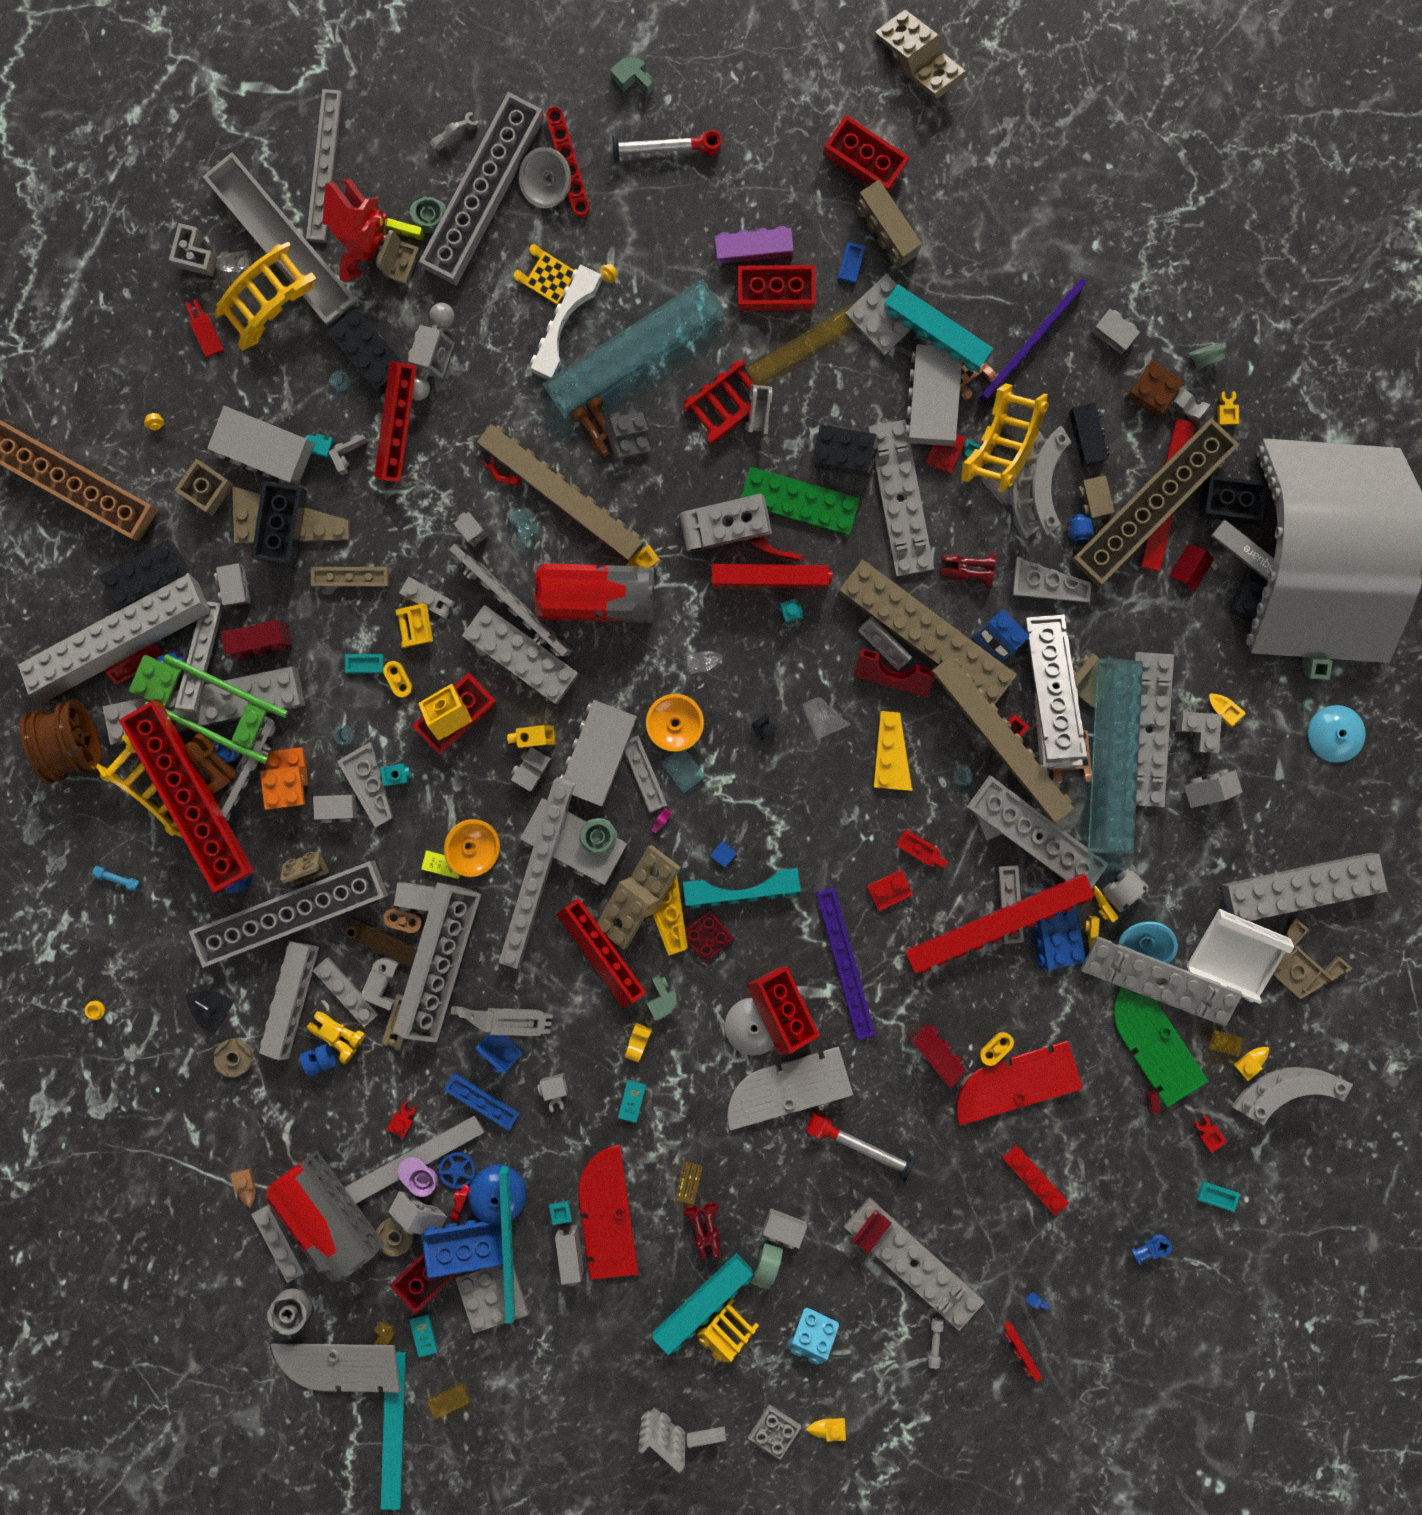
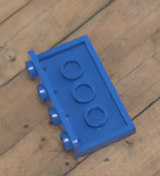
M1028 893L1027 897L1032 896L1036 893ZM1076 904L1073 905L1074 909L1065 913L1061 910L1055 913L1056 917L1046 921L1044 918L1038 920V924L1032 927L1034 934L1033 943L1037 951L1036 961L1040 969L1050 970L1085 961Z
M476 1220L464 1222L462 1226H457L456 1223L445 1225L444 1229H438L437 1227L426 1228V1232H423L421 1235L427 1279L503 1266L502 1240L499 1225H492L487 1222L476 1223Z

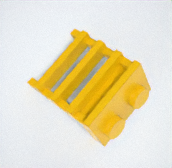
M733 1298L727 1302L707 1328H700L696 1333L699 1337V1343L703 1347L709 1348L713 1352L712 1356L719 1362H731L759 1326L755 1323L751 1327L731 1307L735 1301ZM726 1311L748 1331L745 1336L724 1316ZM719 1320L740 1340L738 1345L716 1324Z

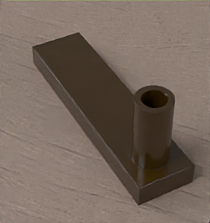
M351 918L343 936L412 968L417 947L362 921Z

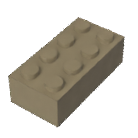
M880 180L861 191L856 210L860 217H864L867 221V227L870 232L875 233L878 237L877 241L880 247L888 252L890 262L893 265L896 264L899 269L918 256L922 243Z

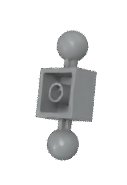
M437 303L431 308L429 315L433 323L432 328L423 325L419 326L414 336L413 347L408 353V362L411 365H416V369H418L412 399L416 401L425 399L430 392V385L427 381L428 375L443 379L455 344L443 333V329L450 326L454 320V311L446 303Z

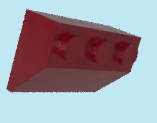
M925 1023L910 1035L909 1038L951 1089L965 1072L962 1066L964 1062L958 1054L953 1056L950 1052L952 1047L946 1040H940L938 1037L940 1032L935 1026H929Z
M422 1253L389 1286L408 1308L416 1314L457 1274L427 1279L424 1254Z

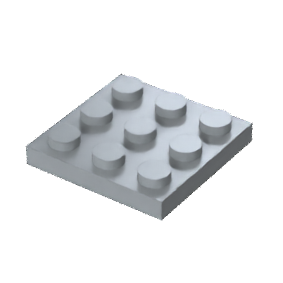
M887 273L845 313V316L883 356L912 329L904 327L899 319L896 317L891 318L885 313L884 302L897 286Z
M513 1265L515 1320L528 1316L529 1312ZM503 1266L470 1271L456 1276L455 1279L473 1333L505 1323Z

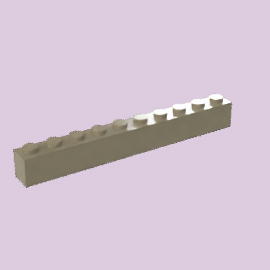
M490 424L477 441L480 447L626 561H630L643 545L642 537L635 531L631 533L625 529L627 525L619 519L615 521L611 518L612 514L604 507L602 509L596 506L597 502L590 496L584 497L580 494L582 491L574 484L570 486L566 483L567 479L562 474L552 472L550 470L552 467L545 461L539 462L535 458L537 456L530 449L525 451L521 448V443L514 437L511 439L505 435L507 432L499 425L495 427Z
M948 657L934 668L931 673L1050 821L1057 823L1074 809L1071 805L1073 801L1067 794L1063 795L1059 790L1061 787L1054 778L1052 780L1049 778L1046 767L1042 763L1038 764L1034 759L1036 755L1030 748L1026 749L1022 744L1024 741L1021 736L1011 731L1010 728L1012 726L1006 718L1002 719L998 715L999 709L995 704H990L986 700V693L973 684L975 682L974 678L968 672L965 674L961 669L963 666L956 657Z

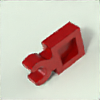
M408 1101L402 1104V1113L395 1112L387 1127L388 1131L402 1138L405 1137L413 1122V1119L409 1118V1116L413 1115L417 1110V1106H414L411 1111L407 1110L406 1105Z
M1202 1116L1205 1124L1200 1126L1195 1121L1194 1125L1203 1132L1198 1136L1208 1151L1212 1153L1226 1144L1227 1141L1217 1126L1213 1125L1210 1127V1120L1206 1116Z
M464 1184L461 1191H456L453 1201L456 1203L449 1218L450 1220L457 1222L468 1196L470 1186Z

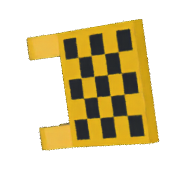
M532 244L529 248L530 254L540 259L529 277L516 270L513 275L514 279L557 305L566 287L572 281L571 277L574 270L543 251L537 245Z

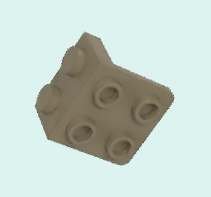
M389 230L388 234L384 236L382 250L376 256V266L386 278L407 285L421 250L419 247L402 242L394 231Z
M1094 653L1088 656L1085 655L1078 664L1080 666L1077 670H1073L1078 696L1091 707H1096L1117 682V677L1097 662L1099 658Z
M320 851L315 853L309 852L296 860L290 859L283 864L280 880L282 883L290 881L293 887L328 874L329 869Z

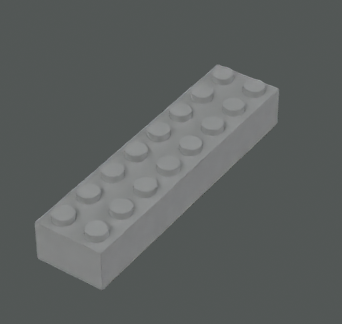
M1366 853L1221 884L1224 901L1228 908L1227 912L1247 921L1388 892L1378 853Z
M437 882L393 1029L394 1033L405 1039L437 1043L481 894L468 888Z

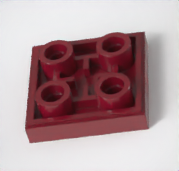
M711 909L685 929L687 942L704 963L734 940V937Z

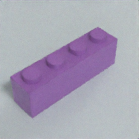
M779 226L773 230L760 228L754 232L741 230L736 234L722 232L715 236L717 265L793 256L791 228H786V226Z

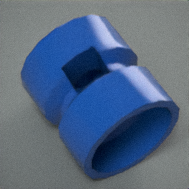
M214 742L216 745L213 748L214 752L228 765L235 764L240 760L242 754Z
M327 1043L316 1047L315 1051L308 1050L300 1054L303 1070L308 1077L319 1074L321 1069L326 1071L336 1066L334 1053Z

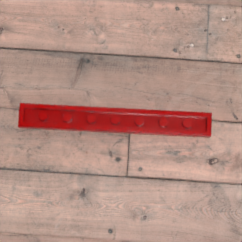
M1178 418L1175 420L1165 464L1193 436L1195 422ZM1174 512L1147 538L1140 567L1160 571Z

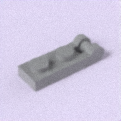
M409 576L399 592L418 604H427V608L445 619L449 615V609L455 604L454 601ZM440 601L444 603L441 609L437 608Z

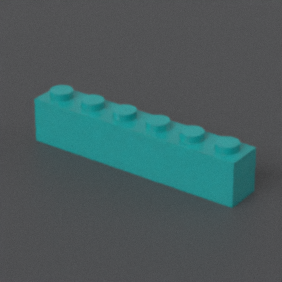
M899 284L884 302V310L891 318L896 317L904 327L914 329L919 337L922 339L927 338L933 342L934 347L939 350H945L953 360H960L972 372L976 371L979 373L993 353L994 348Z
M736 1253L653 1331L652 1339L667 1355L672 1351L674 1353L677 1352L686 1338L690 1339L693 1337L696 1329L700 1325L704 1326L710 1320L709 1316L712 1313L719 1312L728 1298H734L738 1293V1289L742 1285L746 1286L752 1280L753 1270Z

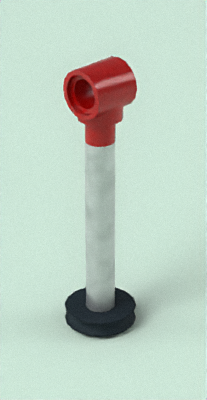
M709 130L705 134H700V138L618 142L617 133V136L612 135L611 152L614 162L619 161V163V154L700 150L701 153L714 156L721 149L722 138L716 130ZM710 140H713V141H715L717 144L714 145V146H711V145H709L707 142L710 141Z
M813 1113L806 1128V1132L819 1139L829 1137L900 1171L898 1180L902 1179L903 1183L908 1179L914 1166L915 1156L911 1158L909 1154L905 1161L833 1127L828 1118L818 1113Z

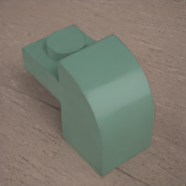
M635 57L624 58L610 69L611 79L623 91H626L634 82L647 95L653 91V79L646 72L645 62Z
M1303 657L1304 674L1311 679L1330 680L1333 661L1328 658Z
M660 974L652 978L660 995L647 1001L655 1021L670 1014L677 1000L676 989L673 988L668 991L667 988L670 986L666 978H661Z
M767 1243L764 1244L759 1255L757 1268L752 1276L751 1284L769 1289L774 1284L781 1262L782 1248Z

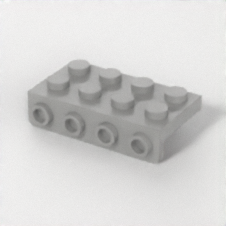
M654 1407L650 1412L646 1411L641 1418L638 1451L642 1454L650 1446L680 1473L685 1467V1432L680 1426L672 1424L667 1414L664 1412L660 1413Z

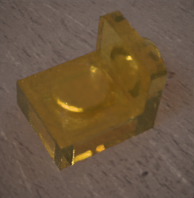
M378 1322L374 1331L379 1334V1337L373 1345H388L395 1333L389 1324Z

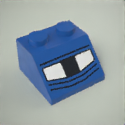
M1002 609L972 639L982 649L1002 663L1030 636Z

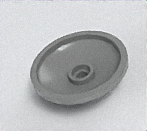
M540 147L526 155L519 170V184L525 198L531 204L540 208L555 207L565 199L571 185V172L562 154L552 148Z
M752 997L742 999L734 1004L725 1020V1032L731 1045L739 1052L747 1055H760L770 1051L774 1047V1043ZM756 1025L758 1029L751 1031L750 1027Z

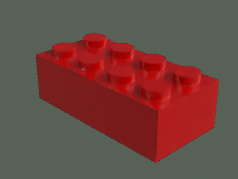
M847 115L844 116L827 141L823 151V156L868 186L880 180L888 193L906 168L910 158Z
M815 265L738 266V311L814 310L816 304Z
M470 673L464 676L454 688L467 708L472 722L439 741L427 726L424 716L412 725L438 754H443L498 703Z
M787 966L775 968L746 985L779 1055L791 1054L820 1036Z

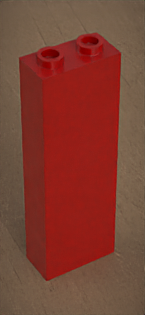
M712 564V588L826 589L832 582V570H829V565Z

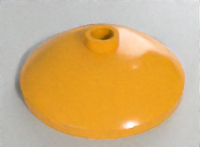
M668 694L659 698L652 704L646 717V728L651 740L657 746L667 751L678 752L690 748L698 741L704 727L703 714L699 706L691 698L681 694ZM673 720L679 721V725L677 727L672 726L671 723Z
M469 819L458 823L448 833L444 843V856L447 864L453 871L466 877H475L487 872L496 862L500 851L499 837L494 828L488 823L477 819ZM466 843H469V847L465 849Z

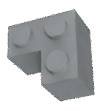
M178 223L169 261L175 267L213 277L218 258L211 251L201 249L204 235L198 228Z
M1178 712L1175 732L1194 733L1193 752L1219 753L1222 715Z
M1228 769L1208 775V779L1202 780V777L1191 779V783L1184 786L1191 808L1225 801L1242 793L1236 770L1228 772Z
M401 1191L398 1192L388 1211L394 1217L393 1220L403 1227V1231L410 1235L414 1233L422 1235L423 1232H426V1228L430 1227L441 1229L447 1218L438 1207L423 1204L414 1194Z

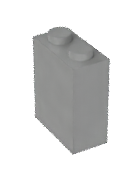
M578 1225L559 1227L555 1241L561 1285L575 1286L578 1282H581L584 1272Z

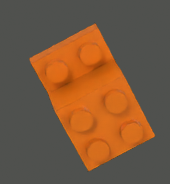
M304 748L268 752L266 756L268 757L266 770L260 771L265 810L305 805L303 786H308Z

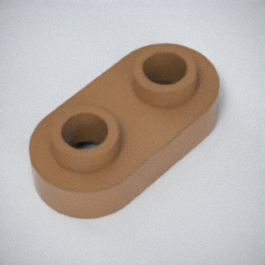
M397 908L387 910L383 917L384 923L388 927L408 933H415L422 927V919L418 914L402 911ZM393 914L397 915V921L391 919ZM411 919L416 921L415 926L410 925Z

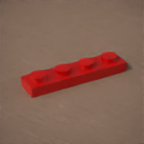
M1017 1145L1002 1157L1055 1216L1069 1204L1064 1196Z

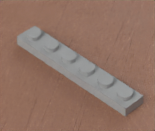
M207 602L211 613L197 620L186 662L204 672H207L223 610L221 603ZM184 671L175 704L177 710L197 711L204 680Z

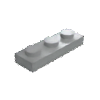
M872 616L858 629L897 671L912 658Z

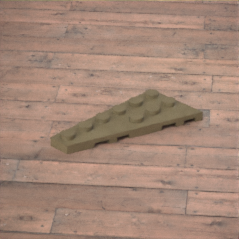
M232 486L234 543L253 544L261 494ZM304 507L299 542L350 540L349 520Z

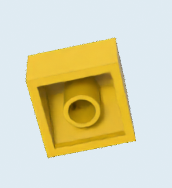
M452 684L418 703L427 726L438 741L472 722L467 708Z

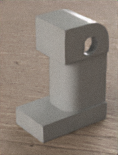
M751 384L749 396L751 400L749 422L745 421L744 429L748 432L755 430L768 434L772 387Z
M389 957L377 960L372 967L360 998L391 1010L395 1000L384 996V992L390 978L396 976L401 963Z

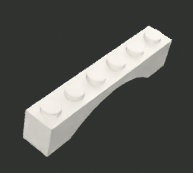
M580 265L578 270H574L571 277L573 281L570 287L567 286L563 293L564 300L562 304L559 303L555 310L556 316L553 321L549 322L546 329L548 333L545 338L540 340L538 345L539 352L537 356L534 355L530 362L531 370L534 374L551 382H554L561 367L559 341L564 324L577 307L595 297L602 282L601 274L583 265Z

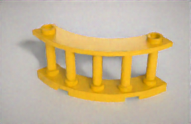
M289 242L283 245L277 244L269 253L246 269L232 283L221 300L216 304L215 317L218 318L224 314L240 333L238 346L242 351L259 342L265 330V322L268 319L269 321L273 320L283 310L281 306L289 299L293 302L314 289L316 277L311 272L306 276L302 275L289 259ZM279 260L283 262L296 279L288 287L283 286L269 268V266ZM261 272L264 273L277 290V295L270 301L265 299L252 282ZM246 287L261 305V310L255 316L239 297ZM234 305L238 307L248 320L246 328L232 312Z
M1006 383L998 388L992 414L995 415L991 426H987L981 439L983 444L980 449H975L963 462L961 480L969 482L974 476L979 475L999 481V492H1003L1008 487H1011L1025 465L1035 444L1044 413L1048 409V394H1043L1037 399L1031 400L1014 395L1012 392L1013 385ZM1015 403L1034 408L1031 422L1008 417L1009 404ZM1008 424L1028 430L1023 443L1000 437L1003 425ZM997 445L1019 450L1013 461L990 455ZM991 463L1007 469L1000 474L983 469L982 467L984 464Z
M125 734L122 739L127 744L125 746L126 749L108 769L97 764L96 768L100 772L99 776L106 782H113L143 804L162 822L168 834L183 838L175 822L165 814L168 811L165 804L159 808L149 800L157 790L152 783L143 794L132 786V783L145 770L142 762L125 780L115 774L132 753H136Z

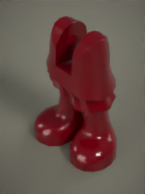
M990 553L986 558H968L960 554L942 556L941 562L955 564L954 569L941 568V576L960 581L963 579L967 582L969 578L981 580L987 589H992L994 571L967 569V566L994 570L996 553Z
M706 1203L701 1208L707 1230L705 1234L702 1228L699 1206L685 1208L683 1215L693 1225L696 1237L694 1246L701 1261H707L705 1246L708 1245L712 1246L714 1259L720 1258V1234H718L719 1229L715 1228L714 1216L719 1211L718 1203Z

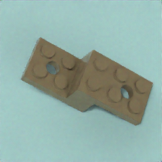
M903 10L875 31L876 38L899 56L903 73L935 99H938L967 77L966 70L943 53L939 35L907 10Z
M648 846L632 876L619 882L597 924L603 933L623 950L627 949L644 918L656 913L681 867L654 846ZM654 867L658 869L659 877L653 874ZM617 918L622 921V927L617 925Z

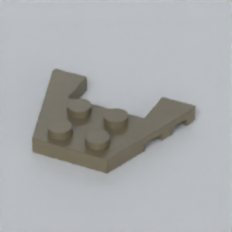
M1293 918L1285 937L1291 939L1294 949L1291 954L1285 953L1272 976L1297 998L1302 999L1321 988L1327 982L1337 979L1338 976L1345 972H1349L1352 967L1339 956H1336L1325 970L1322 969L1296 945L1309 929L1297 918Z

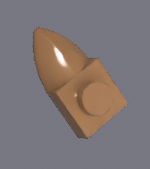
M252 1169L232 1172L230 1175L234 1193L237 1192L241 1202L248 1208H251L256 1194Z

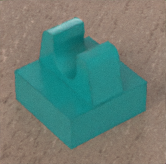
M569 1201L549 1205L553 1225L572 1222Z

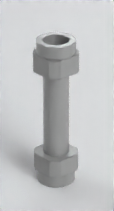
M933 1318L931 1322V1330L933 1331L931 1355H928V1367L935 1369L940 1368V1334L944 1328V1321L938 1318Z

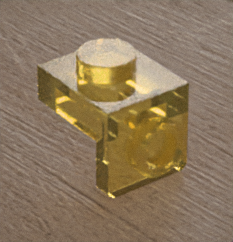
M1214 1030L1209 1049L1239 1057L1244 1038Z

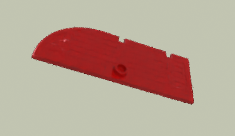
M1068 1040L1052 1045L1054 1051L1052 1053H1049L1047 1047L1010 1057L1012 1065L1007 1066L1004 1059L993 1066L985 1065L975 1071L966 1080L958 1096V1125L967 1124L1083 1089Z
M615 1145L596 1154L584 1168L579 1181L578 1197L581 1214H588V1218L582 1219L587 1258L594 1257V1262H588L590 1280L638 1275L621 1145Z

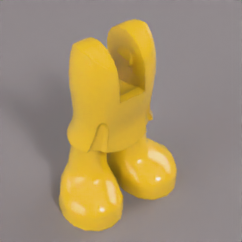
M317 1011L314 1018L323 1024L322 1027L310 1022L306 1028L313 1035L328 1043L330 1047L336 1048L340 1052V1062L346 1064L356 1052V1048L362 1043L365 1033L362 1031L353 1032L345 1028V1025L335 1022L325 1013ZM342 1036L350 1043V1045L341 1041L339 1038Z

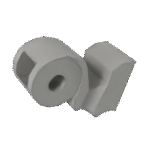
M1179 389L1170 402L1174 409L1181 411L1183 416L1188 417L1190 422H1195L1196 424L1210 406V404L1205 402L1199 405L1196 404L1194 396L1184 389Z

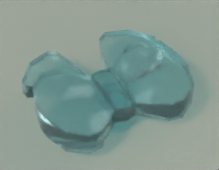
M529 508L515 510L509 517L510 522L517 525V537L520 539H527L534 533L537 534L540 529L539 523L528 524L527 520L534 515V512Z

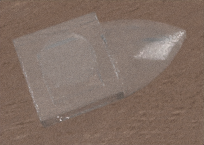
M248 250L227 254L216 263V268L235 274L243 273L252 265V254Z
M703 651L683 656L688 675L715 667L721 661L723 655L713 651Z

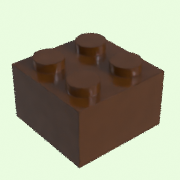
M1151 360L1137 378L1126 398L1158 418L1164 413L1184 380Z

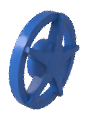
M463 1152L448 1154L440 1163V1178L445 1185L454 1189H460L464 1184H470L475 1175V1164L472 1158ZM452 1156H462L466 1160L463 1163L455 1162ZM449 1158L451 1162L449 1170L442 1171L444 1162ZM468 1161L472 1167L471 1176L465 1172V1165ZM443 1174H450L453 1177V1184L449 1183ZM462 1176L469 1179L464 1184L456 1185L457 1179Z

